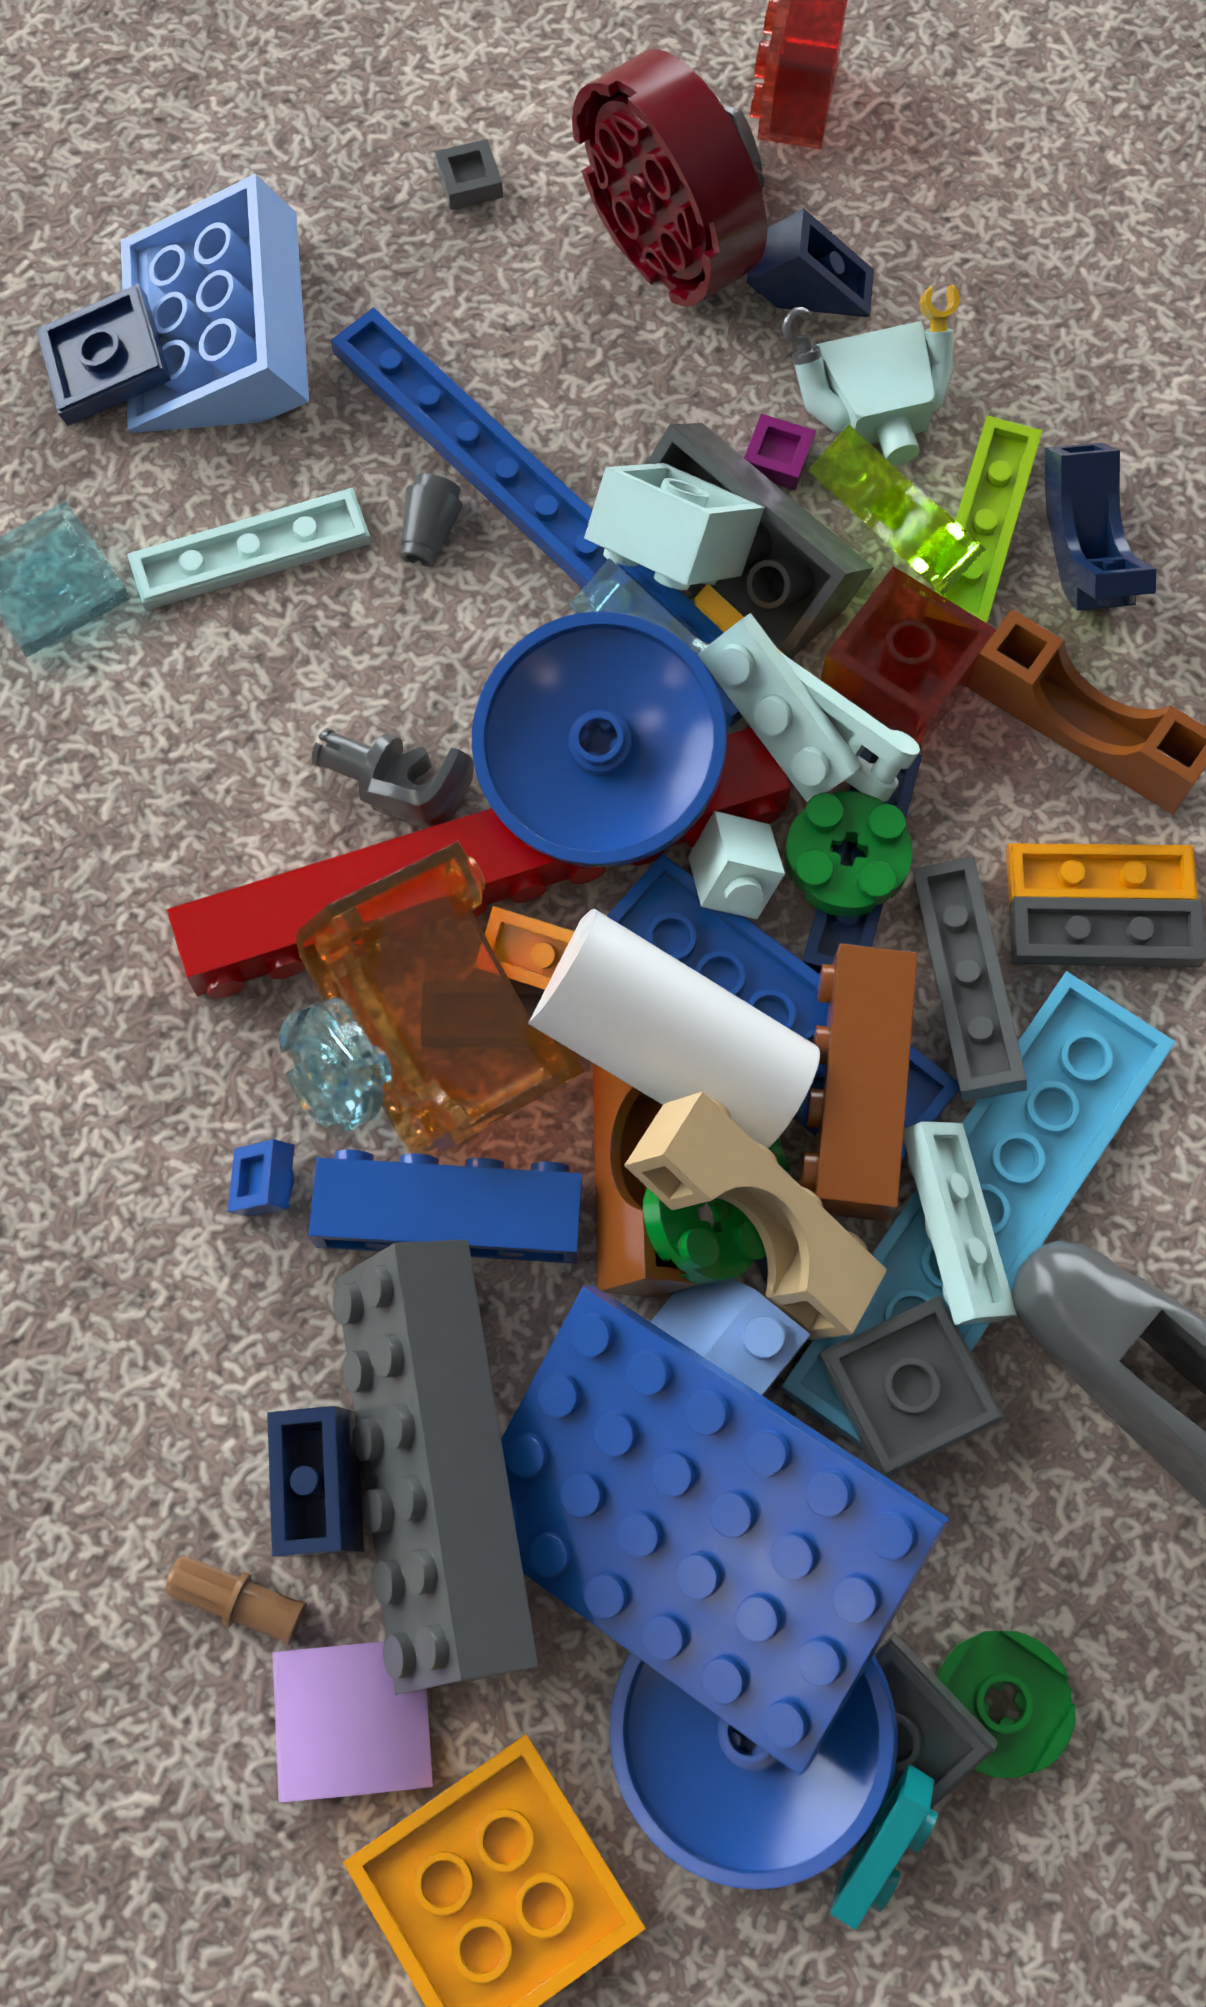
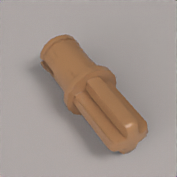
M180 1556L168 1575L166 1592L169 1596L223 1617L222 1625L231 1627L236 1622L281 1640L283 1644L288 1646L295 1637L307 1607V1602L297 1601L251 1582L252 1574L243 1572L238 1577L188 1556Z

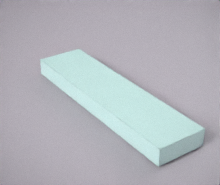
M349 488L128 553L127 556L145 611L369 545L371 544V539L353 488Z

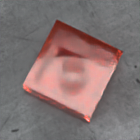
M768 0L763 34L771 35V40L759 42L754 77L764 79V83L755 82L750 109V118L759 119L757 139L822 149L839 62L848 0Z
M893 566L827 652L820 680L890 730H898L909 735L917 742L921 750L967 687L979 653L997 629Z

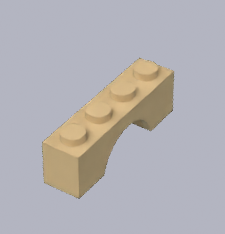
M702 1091L663 1104L624 1166L671 1210L712 1201L715 1198L725 1200L739 1208L755 1226L765 1248L768 1265L765 1297L810 1333L809 1340L853 1334L887 1271L868 1251L866 1243L859 1236L846 1230L823 1208L820 1198L812 1191L801 1187L778 1164L776 1156L768 1148L755 1142L731 1119L730 1112L719 1101L708 1097Z

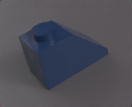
M803 208L767 227V242L763 258L755 269L747 273L746 283L777 308L793 309L795 307H804L811 312L869 317L874 269Z

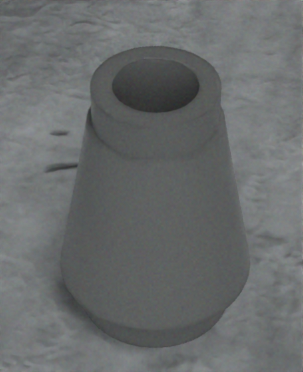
M423 473L416 476L414 485L406 488L401 559L410 563L420 561L423 566H434L435 559L439 555L463 507L462 502L459 500L461 489L456 483L439 475Z

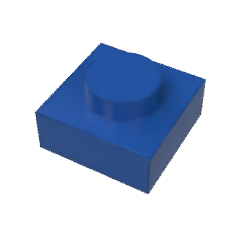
M272 1139L234 1149L228 1203L229 1213L242 1216H257L289 1209L290 1193L294 1185V1172L292 1170L294 1144Z

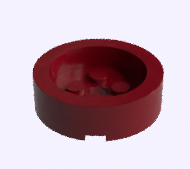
M650 49L582 87L574 101L572 130L574 141L579 144L585 143L590 166L581 170L585 184L595 208L616 246L650 285L661 280L670 290V301L674 304L688 307L699 304L755 269L763 258L767 242V219L762 191L752 160L736 126L706 82L678 57L666 51Z

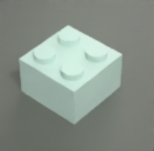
M665 463L606 467L584 539L604 547L603 555L613 562L632 567L641 564L655 571L654 579L657 582L670 588L688 590L690 585L699 583L715 585L717 580L742 575L765 507Z

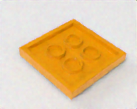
M528 1734L522 1736L343 1861L344 1866L426 2007H539L646 1929Z

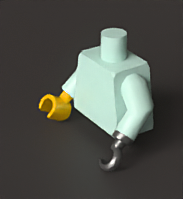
M953 284L947 288L946 297L948 304L945 311H939L933 306L931 300L933 294L932 286L927 288L920 297V310L930 320V329L925 331L922 322L918 321L812 346L809 334L796 337L791 330L792 320L799 314L810 317V311L804 307H795L788 311L782 322V332L784 337L790 343L797 345L798 351L792 354V359L804 406L808 413L831 431L843 433L851 448L880 442L886 462L889 465H902L913 460L920 452L915 433L928 431L932 413L942 407L953 374V329L947 328V318L957 310L960 304L959 290Z

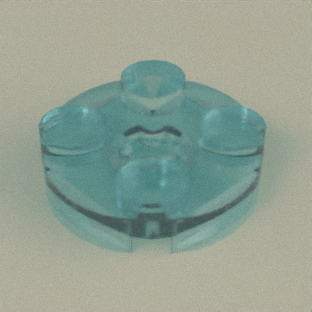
M336 997L322 1003H313L288 1015L280 1030V1051L282 1053L291 1049L295 1068L286 1072V1076L295 1096L307 1113L315 1121L327 1128L337 1123L343 1126L341 1132H349L374 1119L383 1103V1084L389 1082L392 1078V1067L385 1052L379 1047L371 1045L364 1031L353 1019L348 1005L342 999Z

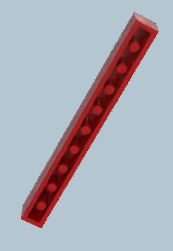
M751 727L727 735L725 766L712 801L696 824L671 846L687 842L690 847H694L714 811L771 824L781 816L782 811L786 810L791 790L787 775ZM490 808L166 910L186 978L196 996L208 994L210 998L217 999L237 994L244 989L245 981L269 974L272 979H284L297 975L306 968L305 962L327 955H330L334 960L352 958L366 950V943L387 936H391V939L395 941L412 939L425 932L428 923L450 916L452 921L455 922L474 919L487 910L488 904L507 898H511V901L514 903L534 900L546 892V886L567 879H570L572 884L591 882L601 877L606 872V868L576 866L557 861L539 853L517 838L499 819L493 809ZM665 850L630 864L640 866L651 863L664 854Z

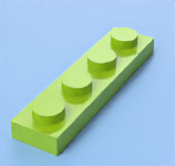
M986 415L925 623L982 638L1043 430Z

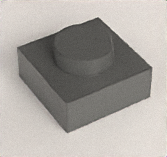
M488 139L434 151L436 169L450 210L503 198L502 179Z

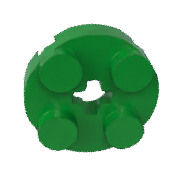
M841 791L814 795L808 801L806 807L795 817L789 829L784 851L786 872L790 880L792 881L793 877L797 887L804 892L803 898L820 911L842 917H856L874 911L875 906L885 903L890 897L892 899L901 890L908 875L913 852L911 837L905 827L906 819L902 811L896 806L885 804L882 800L868 794ZM844 841L856 844L858 849L864 852L865 858L856 857L852 866H845L840 864L841 855L832 852L831 848L834 845H842Z
M648 1188L646 1189L643 1199V1213L649 1240L663 1262L672 1259L678 1268L686 1272L679 1275L684 1279L696 1284H713L732 1279L745 1273L755 1260L766 1256L763 1242L755 1226L733 1204L715 1198L712 1201L671 1210ZM706 1203L713 1214V1228L709 1221H700L698 1216V1208L705 1206Z
M983 1631L959 1641L942 1658L935 1671V1675L998 1741L995 1751L973 1771L994 1778H1020L1029 1773L1033 1774L1043 1770L1057 1760L1067 1747L1076 1721L1075 1703H1072L1071 1689L1066 1680L1069 1679L1066 1670L1059 1658L1046 1645L1034 1637L1018 1631ZM1007 1683L1016 1690L1012 1702L1020 1709V1712L1015 1720L1003 1716L995 1723L987 1715L990 1705L984 1699L985 1694L989 1688L1000 1691Z

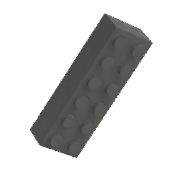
M468 1239L393 1243L336 1278L337 1287L333 1297V1308L337 1321L343 1327L346 1355L343 1361V1378L347 1389L352 1393L356 1423L353 1429V1448L357 1458L362 1462L366 1487L363 1499V1518L366 1527L373 1535L377 1563L373 1571V1588L377 1600L383 1605L387 1633L383 1646V1658L386 1670L394 1681L395 1695L534 1668L538 1667Z

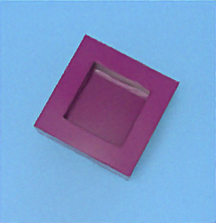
M761 413L744 458L774 484L796 490L813 447L816 430Z

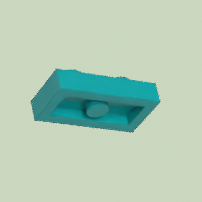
M908 1764L885 1801L873 1826L861 1840L837 1881L830 1914L855 1931L870 1907L878 1912L885 1908L901 1876V1872L895 1866L907 1848L915 1853L921 1850L936 1823L938 1813L930 1808L934 1779L911 1764Z

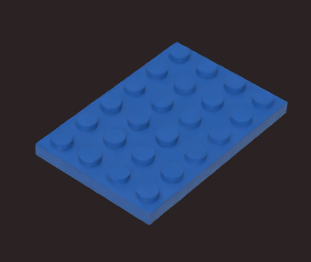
M594 1285L582 1287L501 1438L523 1573L799 1776L810 1767L951 1520Z

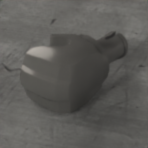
M326 728L318 736L320 740L327 742L326 746L315 742L312 751L313 765L327 768L359 781L358 793L360 800L370 804L373 810L421 829L448 822L458 811L473 780V760L463 751L451 747L436 777L421 785L414 784L418 777L424 775L431 768V761L426 749L418 747L403 754L402 740L388 733L382 735L371 747Z

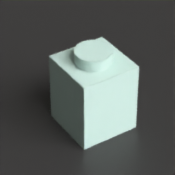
M717 811L713 812L688 856L701 907L758 919L785 875L770 824Z

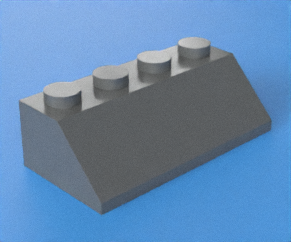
M703 423L670 424L646 464L665 463L765 507L742 575L717 580L715 585L710 586L744 617L751 613L773 644L790 659L799 653L846 609L874 569L872 565ZM706 584L690 585L688 591L696 597Z

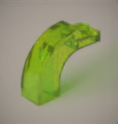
M849 424L808 470L942 596L986 550L954 518L920 491Z

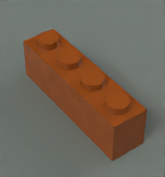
M839 943L833 964H822L817 1001L829 1004L827 1026L816 1025L813 1044L818 1046L820 1050L818 1065H823L821 1089L810 1087L806 1111V1127L817 1128L815 1152L804 1151L800 1186L816 1194L822 1201L823 1208L830 1215L888 1222L897 1209L918 952Z

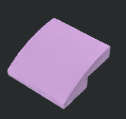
M384 1642L273 1652L279 1802L433 1787L427 1690L395 1695L393 1678L388 1674L384 1663Z

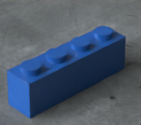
M338 1150L335 1152L334 1158L316 1157L308 1236L315 1248L380 1252L393 1243L468 1239L470 1256L474 1258L577 1264L582 1173L569 1172L570 1167L568 1165L550 1161L534 1162L531 1164L530 1170L504 1169V1162L483 1157L466 1159L465 1166L439 1165L437 1157L426 1154H403L400 1156V1162L374 1161V1155L365 1151Z

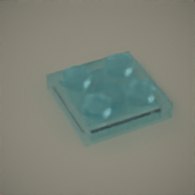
M67 501L0 537V619L26 658L130 599L124 584Z

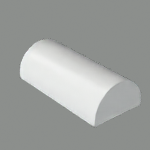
M591 909L580 920L528 1023L662 1105L703 1091L708 1097L723 1104L730 1112L731 1119L755 1142L766 1148H769L779 1138L795 1116L810 1089L820 1059L818 1046L596 909Z

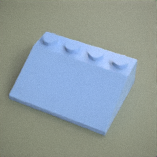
M254 174L121 240L123 290L139 283L147 295L171 381L127 400L128 431L138 433L265 422L309 402L296 212L260 177Z

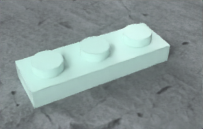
M751 613L739 620L697 654L807 803L814 795L829 792L863 766Z
M919 1122L904 1129L903 1138L908 1153V1167L916 1182L925 1215V1229L934 1248L943 1281V1295L950 1307L954 1325L992 1323L1017 1315L963 1123Z

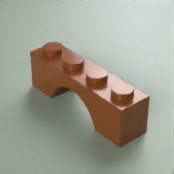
M1014 609L1010 610L978 655L967 688L1174 815L1206 767L1205 725L1172 705L1161 709L1146 710L1125 705L1106 696L1092 686L1077 671L1068 656L1065 640Z
M593 1063L597 1286L605 1293L656 1297L700 1285L679 1276L686 1272L678 1268L672 1259L663 1262L655 1252L649 1240L644 1222L643 1199L647 1187L624 1166L661 1109L662 1104Z

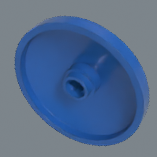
M591 611L565 616L542 625L518 641L501 658L486 680L478 698L473 718L471 747L477 779L484 796L499 819L517 838L539 853L560 862L584 867H613L641 861L659 853L684 836L696 824L712 801L722 777L727 752V728L724 709L715 682L704 663L683 640L662 626L638 616L610 611Z
M632 1652L627 1656L621 1669L612 1699L609 1729L611 1756L621 1793L630 1812L649 1839L666 1856L695 1875L717 1884L743 1889H772L792 1885L819 1874L846 1856L863 1839L880 1814L891 1788L898 1752L896 1711L889 1685L875 1655L872 1656L810 1767L801 1776Z

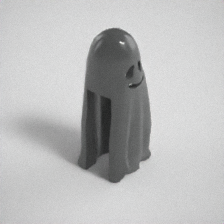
M1058 1240L1037 1248L1018 1268L1013 1284L1012 1299L1021 1324L1038 1345L1128 1435L1206 1508V1432L1148 1387L1120 1362L1121 1358L1140 1337L1184 1378L1206 1395V1317L1181 1304L1161 1289L1145 1281V1279L1121 1270L1108 1257L1084 1244Z

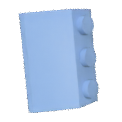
M734 1278L675 1291L650 1321L762 1396L766 1394L811 1335L757 1290Z

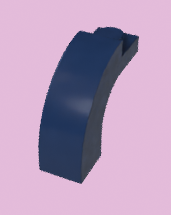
M1103 442L1046 447V512L1061 586L1072 607L1080 611L1136 605V595L1155 594L1156 568L1137 558L1132 553L1124 534L1120 510V450Z

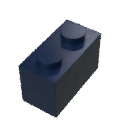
M338 1406L267 1412L272 1557H309L364 1552L360 1460L357 1458L353 1448V1429L356 1423L355 1411Z

